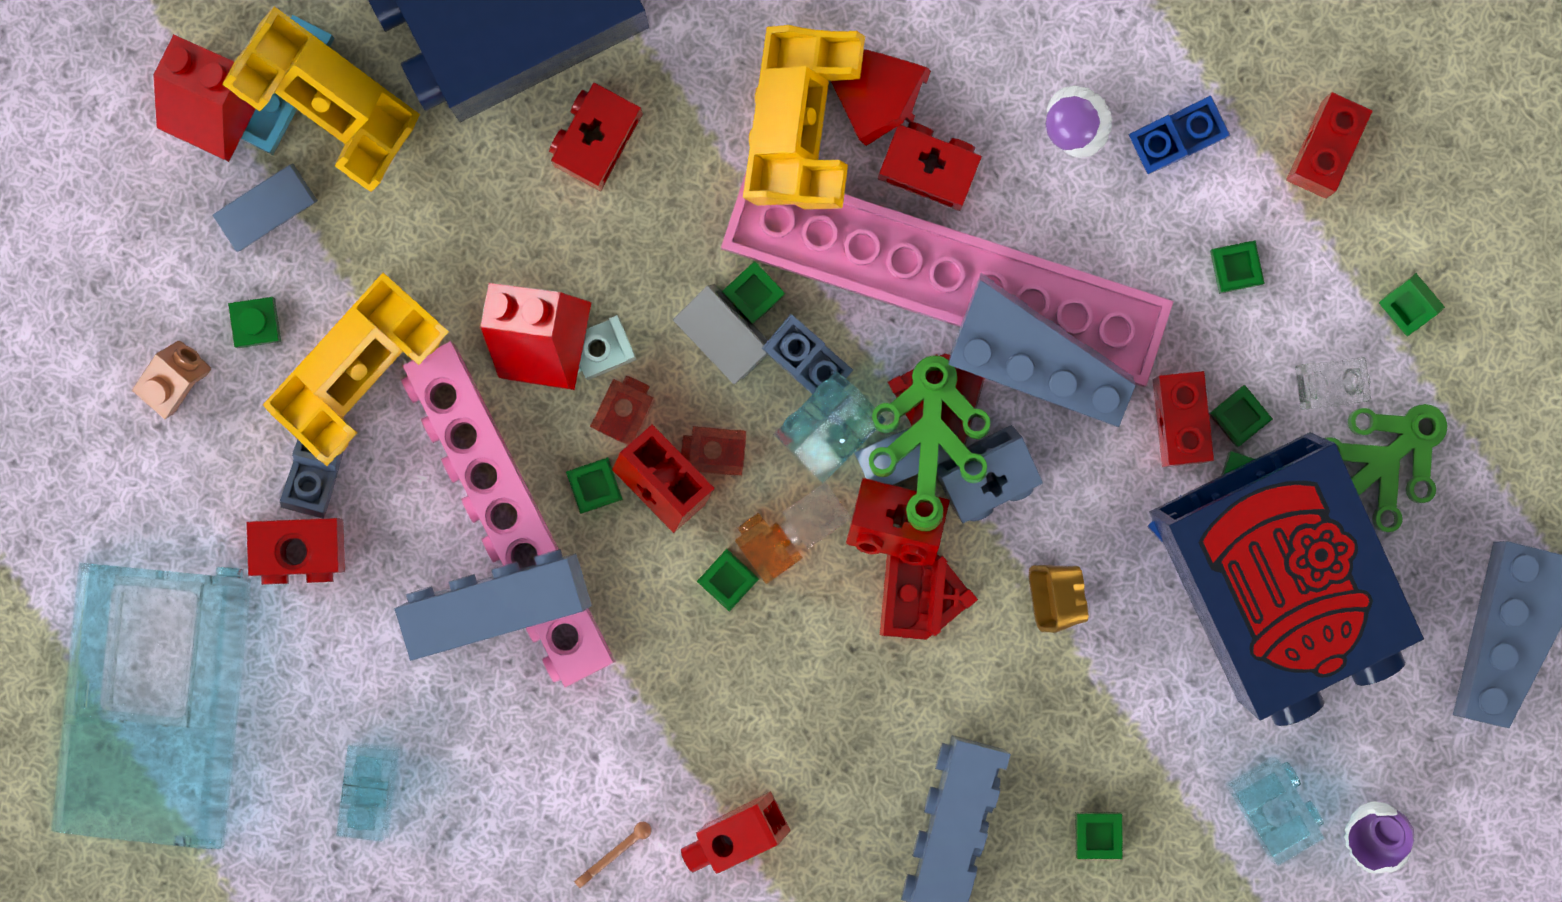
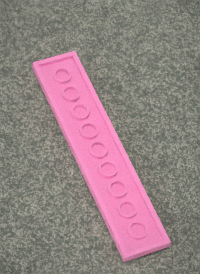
M745 173L721 250L958 327L962 324L980 273H982L1002 289L1024 301L1030 308L1065 329L1067 333L1080 342L1087 344L1131 374L1136 385L1147 386L1174 301L844 194L843 208L804 210L795 204L757 206L743 198Z

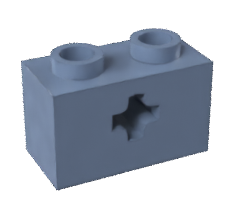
M1012 425L967 447L971 453L979 454L986 460L987 474L991 473L993 479L987 483L986 476L978 483L965 481L960 474V468L952 459L937 465V477L947 498L950 500L949 503L962 523L969 520H982L989 516L995 507L1009 500H1022L1029 496L1035 487L1043 484L1023 437ZM971 461L966 464L965 471L969 475H977L982 471V466L978 462Z

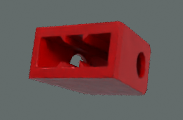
M769 791L705 824L696 832L698 840L681 848V855L687 868L692 873L711 864L714 872L718 874L779 845L791 830L772 792ZM723 835L731 839L733 846L724 840Z

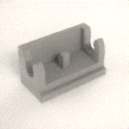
M715 284L707 285L673 319L734 385L741 379H744L768 356L761 349L768 339L755 325H752Z

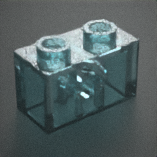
M836 371L828 380L822 382L817 387L815 393L796 412L786 418L783 425L773 435L820 482L824 483L877 430L872 419L875 407L858 388ZM881 414L878 416L877 420L883 424L886 419Z
M359 742L348 745L336 836L383 841L389 837L400 752L399 747Z
M1270 757L1225 783L1270 862L1279 866L1325 839L1318 828L1324 824V821L1310 800L1304 803L1296 790V787L1300 786L1301 782L1287 761L1281 764L1279 759ZM1275 798L1288 804L1282 809L1285 815L1283 818L1269 815V812L1274 809L1272 800Z

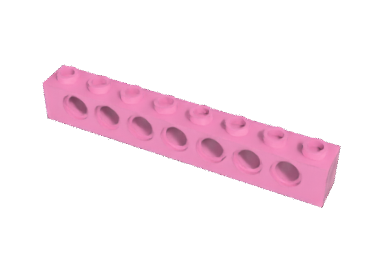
M450 341L438 347L420 365L413 360L403 365L407 377L401 379L402 384L413 403L420 400L427 414L421 421L433 443L438 440L441 441L448 455L441 459L444 468L453 483L458 480L461 481L468 495L461 499L473 523L478 520L481 521L488 535L482 538V542L493 563L501 560L503 565L515 562L514 554L516 549L525 543L534 546L538 555L558 550L559 548L456 345ZM443 385H452L457 394L455 403L448 409H439L434 401L435 392ZM462 425H472L477 433L476 442L468 449L458 448L454 441L456 430ZM484 464H491L497 472L495 484L488 489H480L474 481L475 471ZM511 504L517 511V521L511 528L503 530L496 525L494 514L499 506ZM589 608L580 613L526 628L532 641L535 643L541 640L548 654L542 661L552 681L555 683L561 680L564 687L616 662ZM563 623L574 626L578 632V642L569 650L560 648L554 639L557 627Z

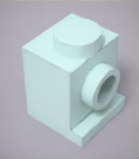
M617 315L586 329L578 373L583 371L587 380L637 360ZM594 341L605 343V353L600 357H594L589 352V347Z

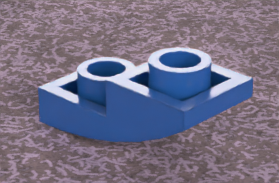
M1211 95L1172 115L1168 114L1128 134L1148 175L1231 136Z

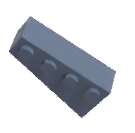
M980 273L949 355L948 365L1120 427L1136 386L1134 377Z
M1508 541L1493 542L1453 711L1454 716L1510 728L1562 628L1561 554Z
M561 549L535 556L536 564L520 569L518 562H513L491 569L492 577L476 580L475 574L449 581L450 588L434 592L431 586L406 594L408 602L394 609L410 661L585 611L592 604L577 554L563 557Z
M953 735L950 745L941 744L935 769L941 770L942 775L939 787H930L927 795L924 813L931 814L927 832L918 831L912 856L920 859L915 876L910 874L906 876L901 895L902 901L969 902L977 874V866L974 865L976 857L981 856L988 836L989 822L986 821L987 814L992 813L993 809L996 808L1000 794V778L997 777L999 768L1007 770L1011 756L1006 750Z

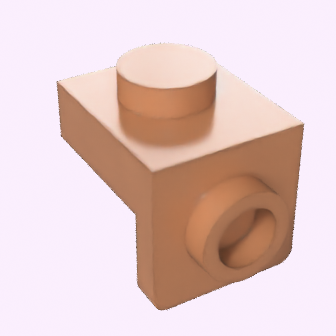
M176 341L155 354L132 391L162 418L167 419L176 412L193 385L208 375L211 367L200 358V355L194 349L186 346L182 341Z

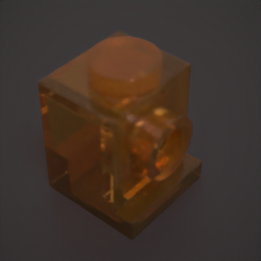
M757 513L737 528L742 535L735 542L765 584H768L802 559L798 551L791 556L788 554L785 548L792 543L777 522L769 527L760 513Z

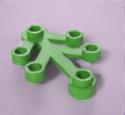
M929 356L922 359L913 370V385L893 402L878 405L872 414L875 428L882 433H890L897 429L900 418L924 400L923 417L887 448H876L869 456V466L873 474L879 477H887L895 471L896 464L920 445L917 494L909 500L906 508L909 523L919 531L935 529L943 518L942 503L935 496L939 445L958 465L960 474L965 481L978 483L987 474V462L984 457L971 453L941 419L942 401L963 421L964 432L970 438L981 439L985 437L990 430V418L985 411L974 409L956 389V369L954 366L948 365V359L941 356ZM931 371H939L942 373L943 379L938 384H931L926 379L927 374ZM889 411L894 414L895 419L891 424L883 425L877 420L880 413ZM974 417H979L984 420L985 427L980 431H973L969 428L968 422ZM880 455H886L891 459V464L886 469H879L874 465L875 459ZM971 461L978 462L982 466V471L977 475H969L965 471L966 464ZM926 502L933 506L932 514L927 517L919 516L916 513V508L920 503Z
M1422 404L1414 406L1408 410L1405 416L1375 414L1367 408L1356 409L1351 412L1348 417V427L1356 435H1368L1373 431L1401 434L1388 446L1341 443L1336 438H1325L1336 444L1343 461L1367 463L1351 477L1358 495L1362 494L1379 479L1378 507L1372 516L1373 524L1379 531L1394 532L1402 524V514L1397 508L1400 460L1412 449L1413 478L1406 485L1408 498L1416 503H1426L1431 501L1436 494V485L1430 478L1432 448L1440 444L1447 433V421L1444 414L1432 405ZM1360 413L1367 415L1370 420L1369 427L1365 430H1360L1356 426V417ZM1423 418L1429 419L1432 423V430L1428 435L1422 434L1418 427L1419 422ZM1419 481H1423L1428 487V492L1423 498L1417 497L1414 492V486ZM1386 510L1391 511L1394 515V523L1389 527L1383 526L1380 521L1381 514Z

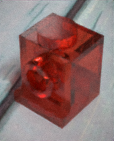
M627 375L623 382L613 379L590 427L625 445H629L638 437L655 402L654 397L647 395L650 386ZM628 400L631 402L632 412L628 416L621 417L616 413L615 408L619 401Z
M693 426L692 436L683 435L681 454L700 473L743 477L747 431ZM710 442H716L722 448L721 455L716 459H709L704 453L705 446Z

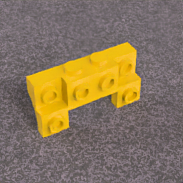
M275 6L260 22L247 47L237 57L222 84L259 112L267 105L274 93L345 144L335 167L370 192L381 183L389 165L413 131L420 116L418 112Z
M792 25L766 27L759 84L755 90L756 105L753 127L749 133L750 148L743 191L744 199L757 206L795 204L804 210L843 208L848 165L841 160H818L829 81L860 79L865 36L858 31H824Z
M383 272L264 402L263 406L319 461L328 466L336 456L344 452L349 442L357 434L343 418L402 352L420 365L428 355L438 348L440 342L449 331Z

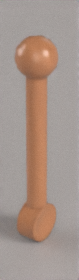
M644 821L637 823L631 835L574 881L575 884L581 888L637 840L648 838L651 835V826Z

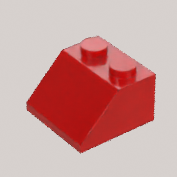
M173 34L153 74L157 129L229 162L256 110L222 85L234 61Z
M489 283L480 328L498 378L575 390L592 302L562 292Z

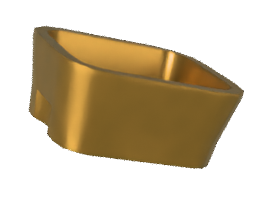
M1033 565L1029 568V583L1035 621L1041 632L1056 633L1088 621L1089 614L1085 598L1084 579L1079 566Z

